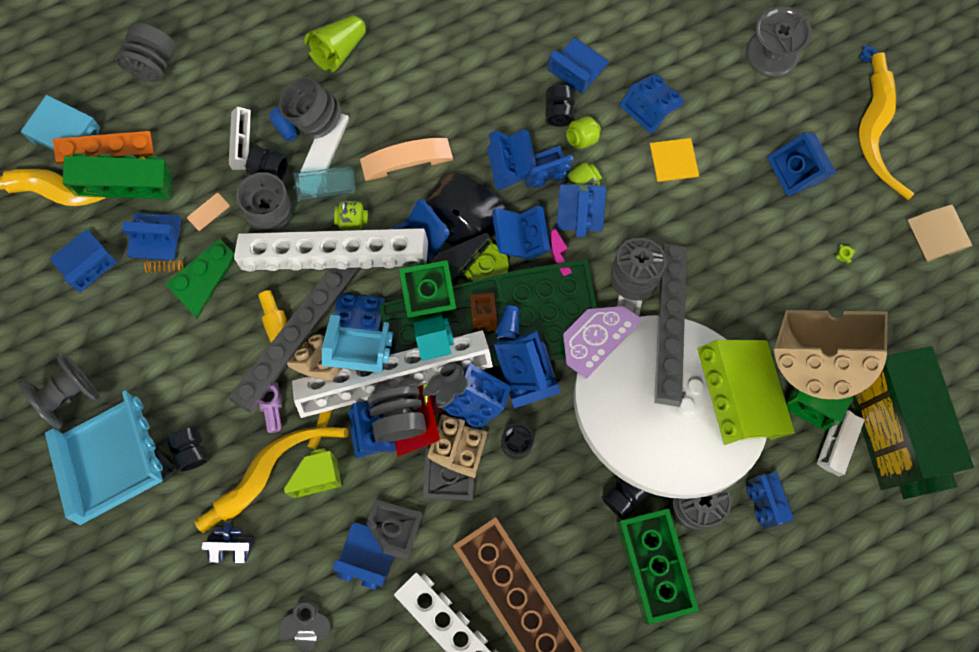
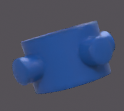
M865 45L862 47L863 51L859 55V59L872 63L871 57L877 53V49L872 46L866 47Z

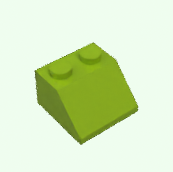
M318 449L310 452L311 456L304 457L285 486V494L292 498H298L342 487L337 458L330 451L326 452V449Z

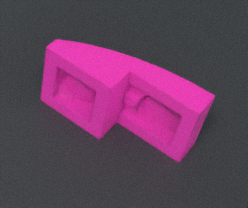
M556 229L551 231L549 238L553 264L565 263L562 256L566 255L568 248ZM570 268L560 269L564 277L572 273Z

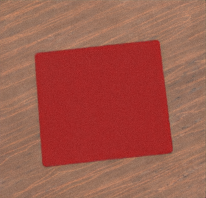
M423 385L416 387L419 388L420 397L417 399L421 400L422 406L412 412L424 414L427 431L416 437L395 441L398 457L440 441L430 396H428L426 406L424 403Z

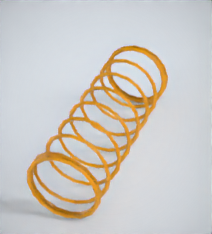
M179 260V262H178V267H179L178 272L181 271V270H180V261H181V265H182V269H183V262H182V260ZM145 261L144 268L145 272L148 273L151 262ZM155 261V262H154V272L156 273V265H155L156 261Z

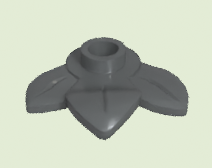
M455 363L444 365L439 375L433 377L428 382L422 394L424 396L436 395V405L438 408L449 405L454 400L455 394L462 395L467 389L468 381L464 377V370Z
M302 600L295 605L292 614L283 618L278 635L280 641L294 638L302 652H309L315 646L318 636H330L331 628L329 620L319 613V609L313 601ZM304 608H308L311 612L308 618L302 616Z

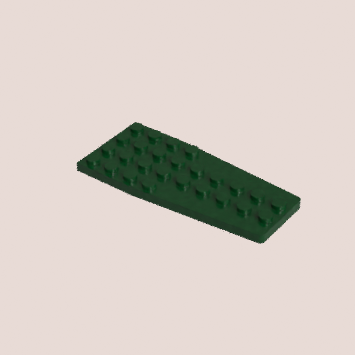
M588 259L516 270L452 286L456 309L442 311L441 314L443 319L448 318L453 338L475 333L473 332L470 295L494 293L497 326L505 306H516L519 308V337L530 331H537L540 342L542 341L545 344L550 362L566 359L563 334L587 309L597 308ZM570 268L572 273L564 277L560 269ZM404 299L381 304L379 310L382 330L384 322H388L389 332H393L392 346H387V348H390V355L418 348L413 318L425 315L407 318ZM496 330L483 332L493 366L490 368L501 367L494 344L500 342L497 339Z

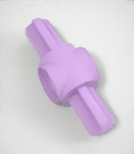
M274 382L266 392V394L274 392V399L266 403L263 396L259 401L260 412H264L268 433H276L282 430L279 409L282 408V395L279 392L278 383Z

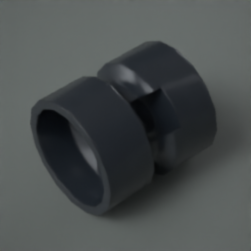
M554 85L546 90L547 107L545 110V121L550 126L565 127L574 121L573 105L575 102V91L573 88L566 85Z
M257 145L252 147L246 160V172L248 174L270 173L277 176L281 181L285 176L288 166L287 155L275 151L270 154L269 149Z
M513 423L504 430L501 439L503 453L508 458L514 460L525 458L532 449L534 434L525 424Z
M197 427L179 430L166 438L170 452L176 453L173 460L178 472L193 470L210 460L206 448L199 444L202 438Z
M619 478L616 481L617 487H610L601 498L612 512L622 520H625L634 511V504L640 505L648 497L649 493Z

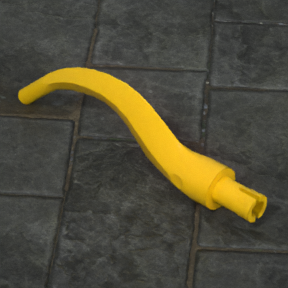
M876 53L871 57L874 75L870 78L873 98L860 123V146L873 171L886 184L909 200L915 193L889 173L879 152V137L892 120L896 111V90L893 73L888 71L885 53Z
M6 170L0 176V190H6L8 193L32 191L66 206L88 205L105 199L102 197H75L63 185V177L50 170Z
M271 290L258 294L265 314L261 320L271 343L288 321L284 311L278 310ZM332 410L319 413L316 427L327 426ZM321 437L310 438L307 447L316 450Z
M305 428L274 440L265 446L253 459L236 488L213 502L214 507L194 520L196 527L199 531L205 533L221 520L225 522L226 520H231L243 511L265 487L277 459L289 448L314 437L347 438L349 434L348 428Z

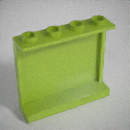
M715 340L697 348L724 445L760 438L774 440L795 433L767 340Z

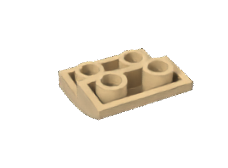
M953 205L938 208L907 220L926 263L972 246Z
M320 334L310 337L308 342L301 349L297 350L294 356L287 362L288 367L322 380L332 381L343 369L322 366V345L325 336Z
M441 414L437 426L440 441L431 444L428 458L450 470L475 478L488 432L464 426L465 420Z

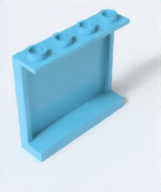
M126 390L122 392L124 402L63 434L54 428L45 432L65 518L79 525L163 481L160 473L162 465L154 453L156 446L152 438L149 437L147 431L149 424L142 415L143 404L137 396L133 397Z

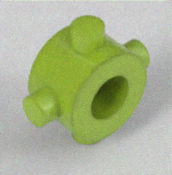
M839 245L840 250L835 255L836 260L847 262V264L851 263L850 258H852L855 250L848 246Z

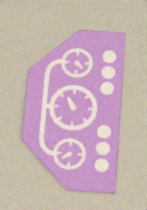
M623 306L587 309L563 334L567 365L587 379L643 319Z

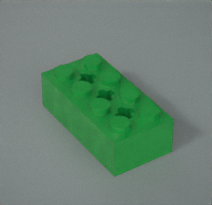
M73 153L72 156H64L63 185L75 197L171 200L172 172L165 160L158 156L138 159L133 155L113 158L108 154L88 157V155L83 153Z
M665 509L617 522L616 526L644 624H653L698 612V605L670 510ZM646 534L649 538L654 539V543L651 544L652 548L644 542ZM653 560L661 564V568L658 569L659 573L652 569ZM661 585L663 588L668 589V594H665L666 598L659 594Z

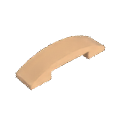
M428 138L386 147L361 158L360 162L365 181L388 176L387 172L427 162L435 165L452 161L453 156L447 138Z

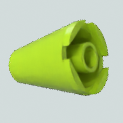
M352 15L308 32L304 37L305 46L309 44L311 49L309 55L322 70L327 71L330 69L331 72H335L365 35L366 26L361 18Z

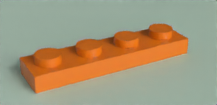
M150 131L52 139L56 164H64V156H72L73 153H83L88 155V157L108 154L113 158H122L123 155H133L136 157L154 155Z

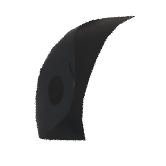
M451 173L441 176L426 200V203L443 223L448 222L454 227V234L448 236L445 242L457 245L484 233L490 236L493 235L495 228L492 211L496 208L506 210L500 199L487 188L462 174ZM457 209L460 212L459 216L452 213V211Z

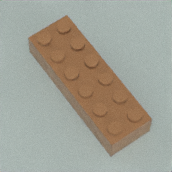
M496 517L453 545V548L519 652H583Z

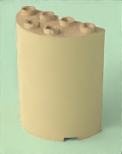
M786 310L774 347L776 362L781 373L790 384L801 392L821 399H843L864 391L876 381L885 365L888 312L844 311L842 316L834 318L830 316L828 311Z

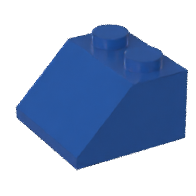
M805 132L767 157L787 196L816 186L836 174L816 134Z

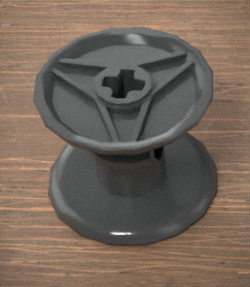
M777 6L769 8L762 13L756 23V34L751 37L746 46V57L751 67L756 72L768 77H780L793 71L799 62L800 51L805 49L811 40L812 28L809 20L800 11L792 7Z
M62 352L57 354V359L65 372L56 378L51 377L48 379V384L39 390L27 380L18 382L23 395L46 422L56 429H60L63 426L62 418L56 408L64 402L70 403L72 401L71 397L79 391H82L93 401L100 400L99 393L88 377Z

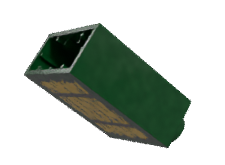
M933 346L887 355L883 370L876 381L864 391L854 395L852 399L857 416L865 419L861 429L880 490L899 487L904 500L957 488L958 485L954 473L972 469L974 465Z

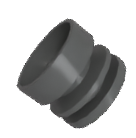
M138 22L132 23L124 39L126 43L121 45L115 60L122 69L135 77L149 82H160L164 75L163 72L167 68L166 62L170 61L176 48L175 42L164 32L153 26Z
M310 77L298 78L291 82L280 98V114L306 136L313 139L322 138L329 134L336 127L341 116V106L337 99Z
M255 173L240 183L237 189L236 200L247 224L258 233H276L289 224L293 208L285 186L277 176L270 173Z
M633 238L625 241L618 249L610 275L614 290L623 298L632 301H641L651 297L657 290L666 266L664 251L654 241L646 238Z
M394 387L374 393L368 397V405L373 407L370 409V416L382 417L372 423L376 442L404 440L416 437L427 431L424 414L412 412L422 406L421 400L417 399L420 397L419 388Z
M728 488L718 493L704 496L707 501L703 506L699 504L703 497L688 499L670 498V508L675 520L690 530H705L721 524L729 515L732 506L731 494Z

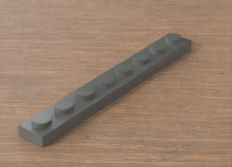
M664 243L662 250L666 255V266L660 279L654 403L680 407L683 390L687 247Z
M330 268L230 394V401L249 413L253 411L286 368L287 362L306 342L362 268Z

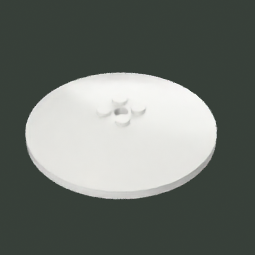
M659 315L642 316L640 318L643 320L587 379L577 372L573 393L574 408L580 430L599 460L610 471L632 486L658 496L681 499L699 498L718 493L732 486L753 467L767 439L742 440L727 445L723 443L697 348L715 340L726 339L701 324L685 319L682 403L680 407L654 403Z

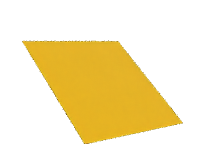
M691 138L650 143L657 182L699 177Z

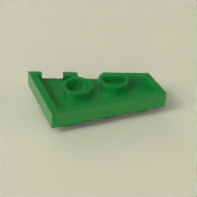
M219 238L165 285L198 319L204 305L213 296L214 289L223 280L235 261L234 253Z

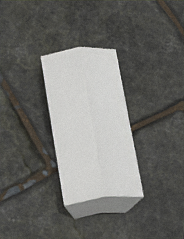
M238 106L231 112L229 165L232 170H246V160L249 154L251 110ZM239 121H243V134L239 133ZM238 144H242L241 158L238 157Z
M847 410L842 422L829 429L817 464L824 470L837 476L845 475L865 419Z

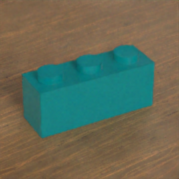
M441 312L413 318L415 337L421 361L451 354L450 346L455 344L448 318L443 319Z

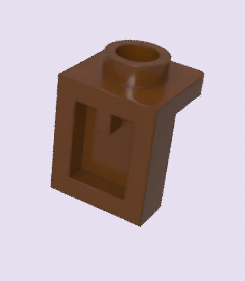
M494 293L470 295L473 332L496 330L497 318Z

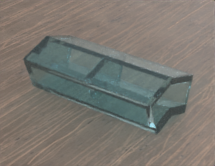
M350 166L293 173L297 201L352 194L356 190L354 172Z

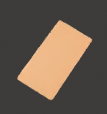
M216 193L191 213L187 219L200 231L229 208L230 205L219 193Z

